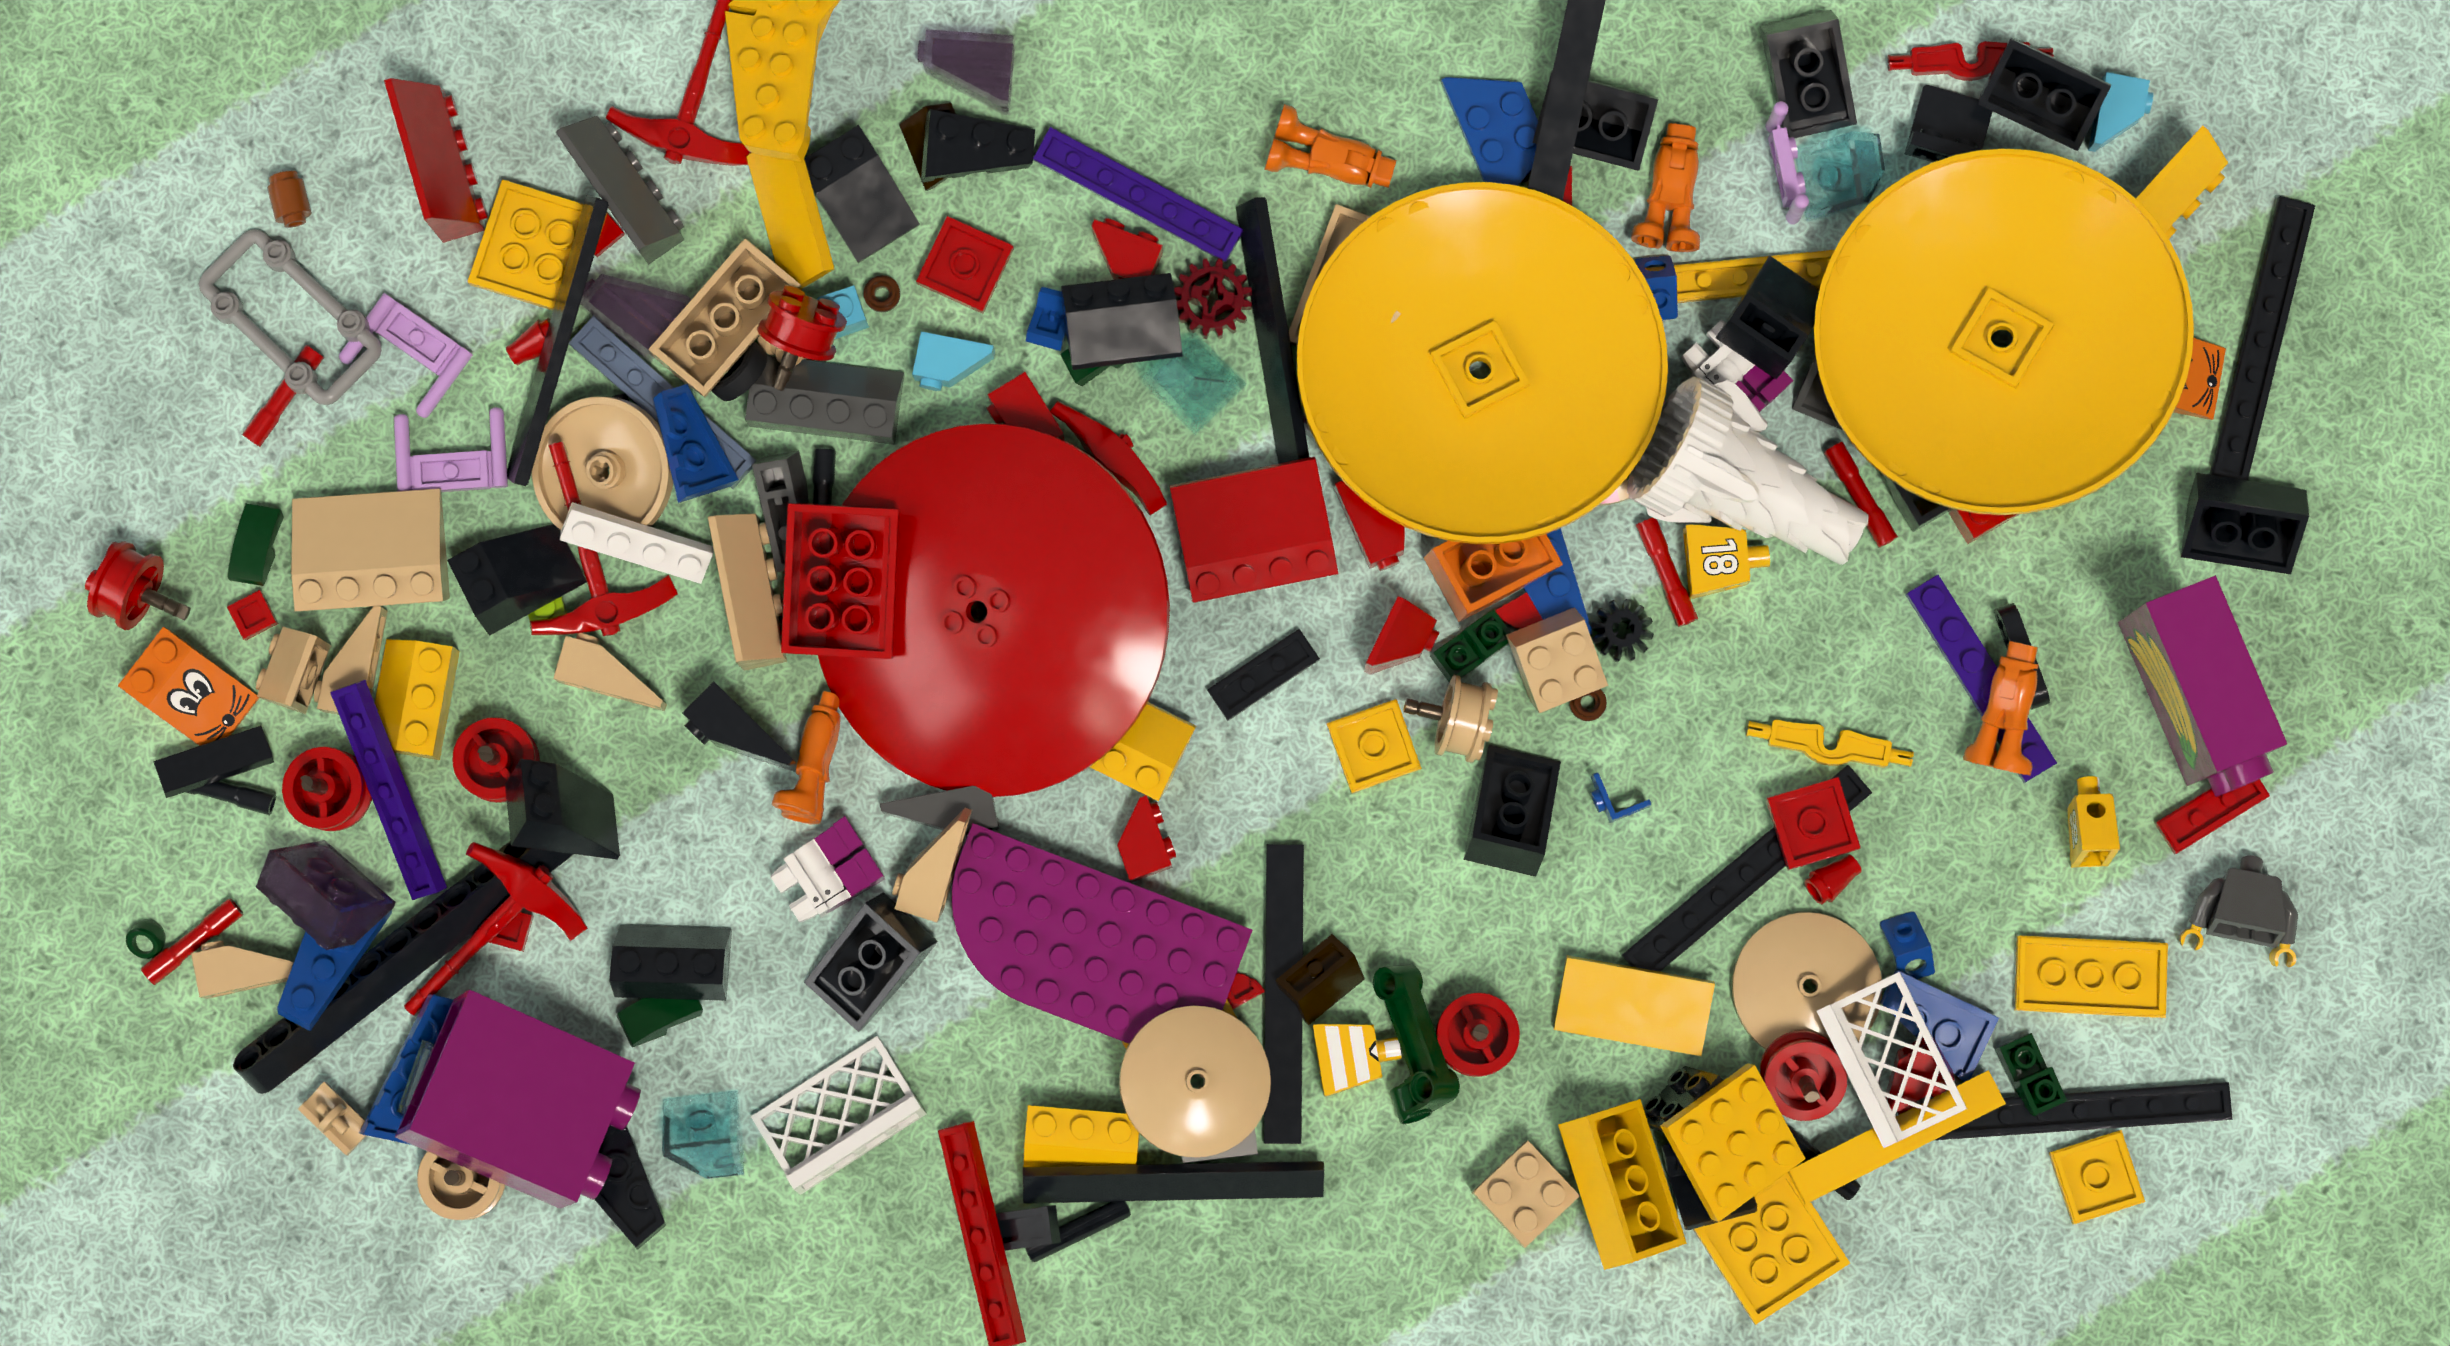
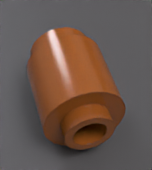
M284 171L270 176V185L267 187L275 221L277 223H284L286 228L305 224V218L309 217L312 212L303 179L299 178L297 171Z

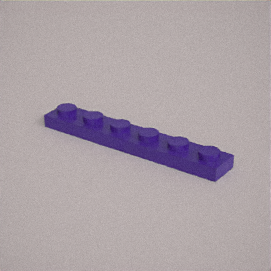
M1052 127L1049 128L1033 157V160L1040 165L1211 256L1222 259L1225 263H1227L1243 233V229Z
M1936 575L1908 592L1906 597L1980 715L1983 716L1988 706L1992 679L1997 667L1939 575ZM2029 717L2027 720L2028 730H2025L2023 733L2021 752L2032 762L2031 776L2018 774L2023 783L2057 764ZM1999 728L1997 742L2001 746L2005 729Z
M366 680L330 692L411 899L415 900L446 889V883Z

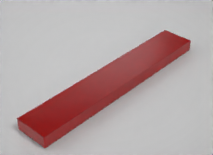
M974 1121L938 1130L989 1346H1012L1027 1342Z

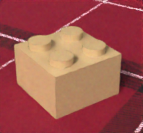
M1575 607L1506 635L1527 695L1539 713L1608 686L1585 619Z
M1525 1141L1471 1192L1523 1248H1526L1580 1197L1529 1141Z

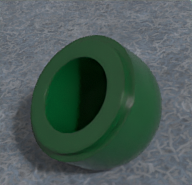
M143 920L136 923L126 935L128 949L134 955L143 959H153L162 951L166 941L163 928L151 920ZM142 935L150 939L153 949L150 951L140 950L136 943V937Z

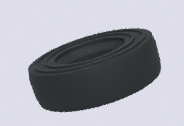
M753 342L711 392L723 401H731L744 394L758 380L766 366L767 354L764 349L756 342Z

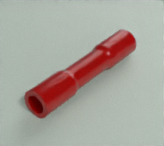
M305 345L294 362H305L315 371L324 357ZM285 378L242 434L259 447L262 446L277 425L281 414L296 395L286 384Z
M1843 441L1827 449L1824 454L1837 477L1844 483L1856 506L1868 514V524L1866 527L1878 548L1898 538L1885 513L1877 505L1860 476L1859 468Z
M1652 517L1636 524L1647 554L1651 557L1664 587L1666 599L1677 626L1681 627L1698 620L1699 618L1689 594L1682 585L1669 554L1668 544L1658 520Z
M231 898L227 899L179 941L165 948L141 967V971L153 985H156L178 968L183 960L199 949L202 944H205L212 937L219 935L244 915Z

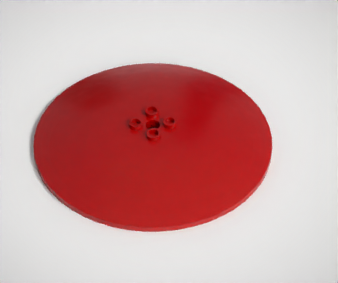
M973 424L936 431L910 442L882 460L856 485L842 505L900 509L893 659L818 655L831 693L836 694L840 699V710L852 728L868 746L903 773L927 785L945 791L976 786L992 794V797H1001L1043 790L1064 782L1092 766L1122 740L1137 721L1149 701L1159 678L1168 641L1170 602L1164 563L1154 533L1135 500L1110 471L1084 451L1053 435L1031 428L1008 424ZM976 601L983 602L987 608V616L982 622L975 621L971 616V607Z

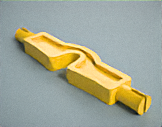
M1777 719L1773 720L1771 725L1748 721L1746 736L1769 739L1768 745L1771 747L1803 752L1808 758L1822 765L1839 766L1848 762H1856L1885 768L1889 763L1911 767L1913 762V751L1891 748V741L1868 737L1850 730H1842L1839 733L1836 748L1828 750L1823 744L1824 727L1819 724L1793 723Z

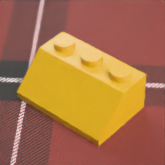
M2202 125L2136 198L2155 218L2169 239L2177 231L2172 224L2180 216L2187 220L2202 204L2196 198L2203 190L2206 189L2211 194L2225 178L2221 171L2228 164V161L2209 130Z
M386 639L375 705L394 753L440 760L460 653L453 646L416 640Z
M1147 702L1137 721L1122 740L1104 757L1090 766V768L1159 801L1166 792L1197 726Z
M1028 1105L1023 1167L1137 1165L1140 1133L1135 1129L1125 1113Z

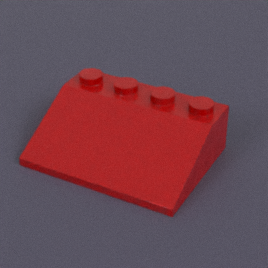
M394 78L384 80L426 223L443 243L485 231L482 220L487 219L488 214L482 197L477 199L475 197L473 185L478 184V179L473 164H466L462 151L468 150V145L463 130H456L452 117L458 116V111L452 94L446 96L439 85Z
M1315 457L1169 485L1193 603L1339 574Z
M788 503L781 653L893 659L900 509Z

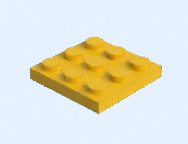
M502 179L467 281L468 284L553 311L584 204Z
M1750 1063L1744 1065L1660 1125L1711 1220L1717 1222L1724 1219L1806 1159L1755 1065Z
M1788 1172L1754 1196L1758 1208L1757 1212L1693 1229L1755 1325L1850 1264L1812 1203L1804 1205Z

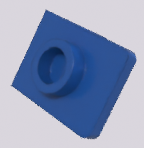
M1671 256L1635 259L1636 265L1644 275L1653 293L1662 320L1676 319L1678 317L1677 275ZM1652 265H1660L1665 267L1660 271H1649L1645 269L1646 267Z
M1594 773L1591 776L1596 789L1590 792L1592 800L1599 813L1605 811L1609 823L1649 808L1652 805L1649 799L1615 813L1599 773Z
M1915 912L1905 913L1880 922L1882 932L1894 955L1897 970L1916 979L1935 973L1931 944ZM1915 959L1925 960L1923 966L1918 970H1905L1909 962Z

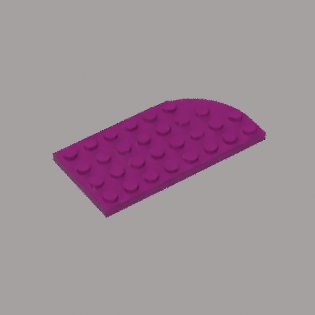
M972 824L961 852L952 886L953 918L960 942L970 961L989 983L1010 998L1128 1044L1147 1022L1166 1011L1185 1006H1206L1223 1010L1253 931L1242 925L976 824Z

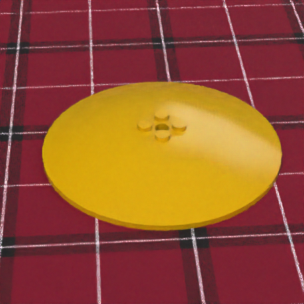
M2022 149L1978 150L1954 155L1909 173L1878 195L1855 218L1832 254L1820 285L1814 323L1815 356L1827 402L1838 424L1865 459L1887 478L1905 490L1928 501L1956 510L1992 515L2027 514L2074 502L2101 489L2135 464L2154 444L2168 424L2180 400L2190 367L2194 336L2192 302L2182 265L2169 238L2144 206L2120 185L2098 171L2054 154ZM1998 330H2007L2012 334L2013 341L2007 347H1997L1991 340L1993 333Z
M1463 182L1442 185L1409 195L1373 214L1337 247L1325 263L1312 287L1299 328L1297 380L1301 403L1315 441L1330 466L1355 494L1382 515L1406 528L1427 536L1452 542L1502 544L1527 540L1567 526L1591 512L1617 490L1641 460L1655 432L1666 395L1668 357L1664 326L1653 293L1633 258L1608 231L1582 211L1550 195L1511 184ZM1397 310L1401 315L1392 323V317ZM1476 361L1484 362L1488 365L1490 374L1484 379H1477L1471 375L1469 371L1470 365Z

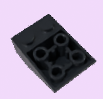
M1769 255L1715 338L1777 380L1792 362L1814 326L1816 303L1820 289Z

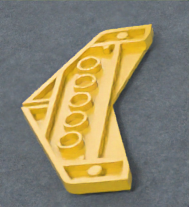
M732 0L728 4L733 11H725L738 131L740 141L749 152L803 162L810 143L811 129L808 126L818 44L831 13L840 0Z

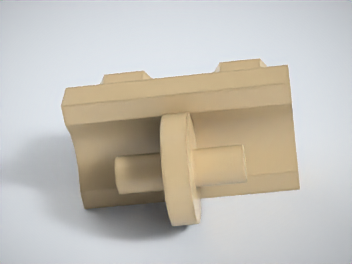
M323 1082L298 1108L308 1120L347 1156L367 1136L359 1134L365 1119L327 1082Z

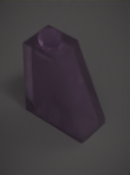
M926 29L925 41L919 40L918 62L923 63L925 73L1003 115H1010L1015 56L1014 35Z
M601 274L596 280L590 279L586 283L580 306L650 363L654 357L648 349L692 299L687 295Z

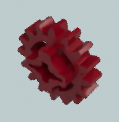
M1206 258L1203 259V268L1199 270L1195 265H1189L1191 274L1189 277L1183 274L1179 275V281L1183 288H1174L1175 296L1181 298V300L1176 301L1177 310L1184 311L1179 316V322L1182 324L1190 321L1189 332L1192 334L1198 328L1202 329L1204 339L1208 338L1210 331H1215L1218 339H1222L1223 329L1227 328L1233 334L1236 332L1234 323L1236 320L1240 323H1246L1247 317L1242 310H1251L1252 303L1244 300V298L1252 295V288L1242 287L1247 281V276L1242 274L1236 277L1235 264L1229 266L1228 269H1224L1222 259H1218L1215 266H1210ZM1210 276L1209 280L1201 286L1194 285L1198 280ZM1224 279L1233 285L1237 295L1227 291L1223 285ZM1217 284L1218 299L1220 300H1216L1209 313V305L1205 297L1211 295L1214 285ZM1188 302L1198 305L1202 311V319L1192 312ZM1223 312H1232L1227 318L1216 321V317Z

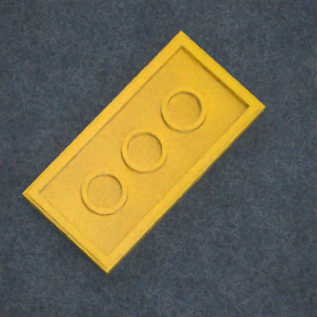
M751 153L746 158L775 264L801 284V290L834 270V264L805 159L803 162Z
M2018 935L2014 1011L2166 1018L2168 943Z
M1567 955L1554 1030L1702 1056L1715 982Z

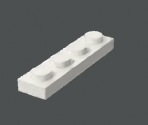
M573 502L560 532L561 541L699 584L702 583L713 556V546Z

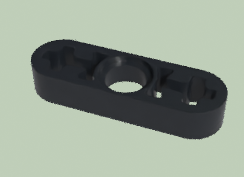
M2010 603L1994 609L1995 619L2006 649H2008L2009 641L2031 646L2016 605ZM2039 666L2038 669H2032L2037 671V689L2030 710L2050 703L2049 693Z

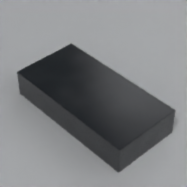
M1056 1205L996 1214L1005 1251L1061 1243Z

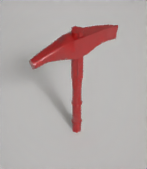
M732 0L716 1L707 32L704 33L705 38L697 63L687 84L676 119L643 118L628 114L614 106H611L605 119L650 147L665 153L664 159L669 161V163L681 164L682 159L729 166L748 165L746 156L751 154V152L746 149L743 143H732L716 139L705 134L694 125L718 42L722 39L720 36L726 21L725 11L729 12L730 7L728 4Z
M1060 401L1056 402L1050 410L1051 414L1069 427L1079 439L1088 455L1096 459L1122 485L1133 492L1149 516L1167 505L1159 486L1132 450L1134 445L1127 434L1121 433L1118 436L1111 429Z
M562 441L548 446L554 462L553 467L556 469L566 503L564 506H567L569 511L572 502L581 505L582 500L579 498L569 464L571 461H568ZM578 546L591 599L570 613L550 619L530 621L531 635H566L601 630L603 636L614 635L621 631L619 624L663 605L678 593L669 575L654 585L640 591L609 593L598 553Z
M472 842L469 845L466 855L481 862L502 881L510 896L483 922L472 937L449 960H446L445 964L421 988H418L417 992L404 1004L405 1009L410 1014L416 1015L421 1010L428 994L435 995L455 974H459V970L523 908L541 914L555 922L570 941L588 929L579 912L551 882L553 875L547 867L540 865L535 869L525 861L476 842Z

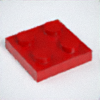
M947 216L916 283L984 314L1012 255L1014 246Z
M1839 777L1766 799L1787 870L1861 849Z

